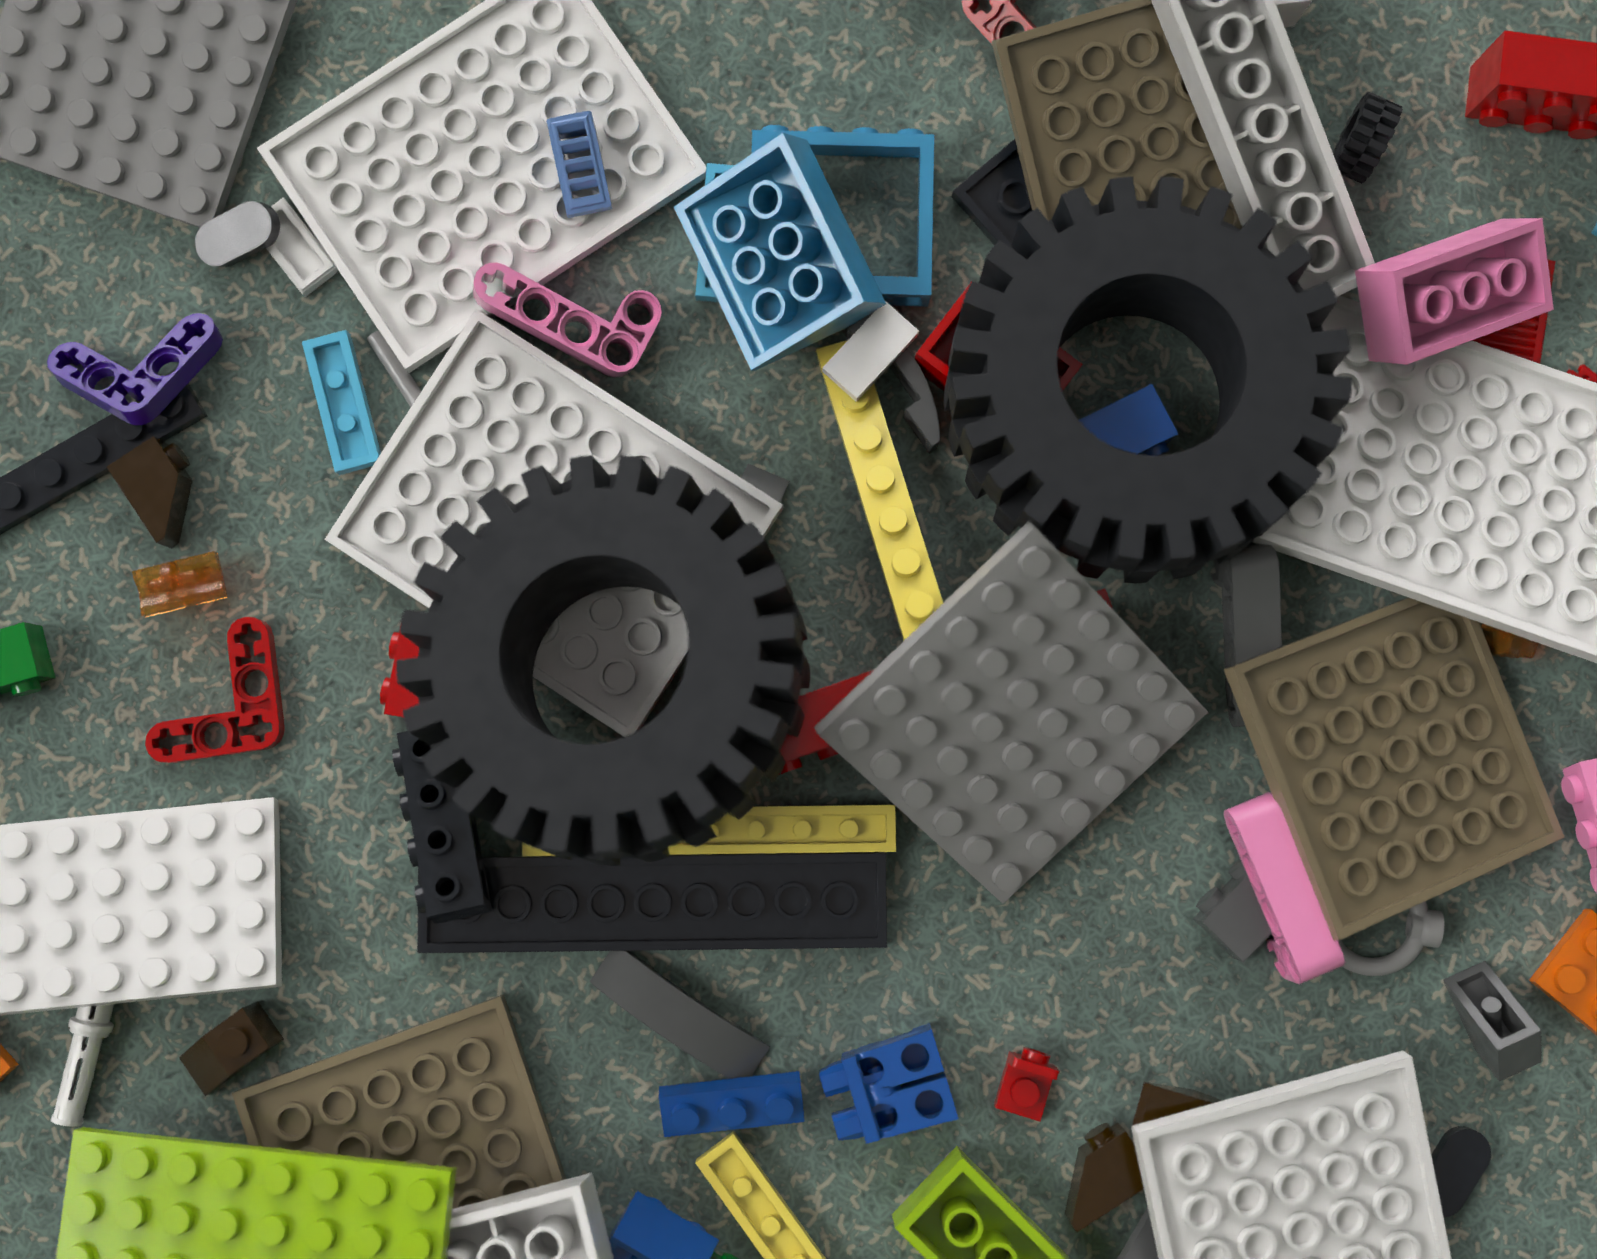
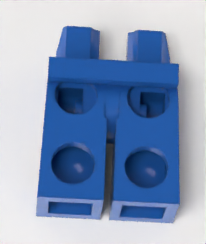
M930 1023L892 1038L844 1052L840 1061L833 1062L819 1070L820 1080L826 1097L850 1090L855 1106L832 1112L833 1124L839 1141L864 1137L866 1144L879 1141L880 1138L892 1137L959 1119Z

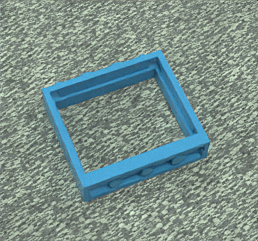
M768 125L763 127L762 130H752V153L780 134L786 133L806 139L814 155L919 158L916 277H873L884 300L891 306L928 307L932 292L934 135L924 134L923 131L912 128L899 130L897 134L879 133L878 130L869 127L856 128L852 132H834L832 128L825 126L810 127L807 131H789L785 126Z

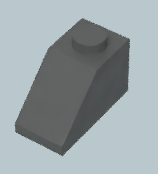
M1486 961L1443 979L1474 1049L1498 1081H1502L1542 1062L1540 1028Z

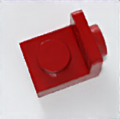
M1023 1047L1022 1054L1009 1051L994 1107L1041 1122L1052 1080H1057L1060 1072L1054 1064L1049 1063L1051 1056L1028 1047Z

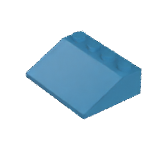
M786 133L780 134L674 206L677 216L751 371H756L837 333L886 305L880 289L806 139Z

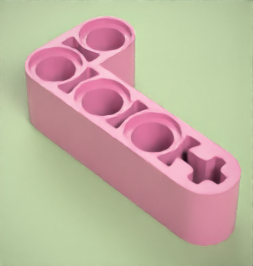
M497 262L481 266L476 272L473 282L474 298L483 309L611 377H622L634 368L653 335L662 314L658 299L650 292L638 290L633 291L624 298L610 323L508 266ZM495 278L503 281L501 289L513 297L516 288L522 290L517 298L515 309L508 308L511 297L497 291L493 297L486 294L487 285L484 281L492 283ZM532 299L540 300L546 304L549 315L541 321L531 320L525 315L523 305ZM640 304L647 308L650 313L649 323L646 325L634 324L627 315L628 306ZM575 321L583 323L589 331V339L584 343L570 341L565 334V326L568 323ZM615 343L623 345L629 352V362L622 366L611 363L606 356L607 346Z
M1265 793L1224 811V818L1227 828L1273 935V938L1267 940V948L1269 952L1273 950L1275 952L1278 962L1274 964L1280 975L1286 980L1301 984L1344 966L1345 960L1338 940H1333L1284 814L1278 803L1274 800L1272 793Z

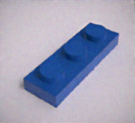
M799 1071L659 1086V1104L664 1137L805 1122Z

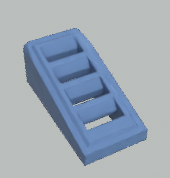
M583 111L547 119L546 122L567 217L572 218L611 210L612 204L592 112ZM586 134H587V136H583V137H578V138H573V139H568V140H563V141H561V139H566V138H571V137H576V136H581V135H586ZM590 149L591 155L565 160V154ZM590 169L595 171L594 175L569 180L568 174ZM598 187L599 194L573 199V191Z

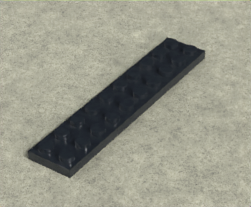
M886 853L670 855L669 858L653 862H645L635 857L621 858L620 865L616 866L597 865L587 860L573 857L571 860L557 856L483 857L492 912L435 924L427 918L426 913L421 914L418 910L417 953L887 948ZM418 866V885H419V884H421V878H420V872H419V866Z

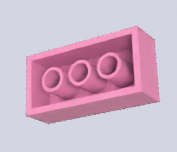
M1542 218L1499 219L1355 270L1369 361L1408 365L1554 310Z

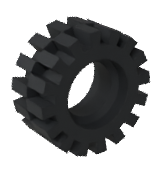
M1369 91L1363 95L1360 103L1356 105L1353 115L1349 117L1344 131H1342L1339 142L1334 149L1333 155L1341 175L1361 184L1366 182L1367 178L1372 174L1374 167H1377L1380 162L1382 153H1385L1388 147L1387 144L1395 133L1394 129L1401 118L1402 106Z

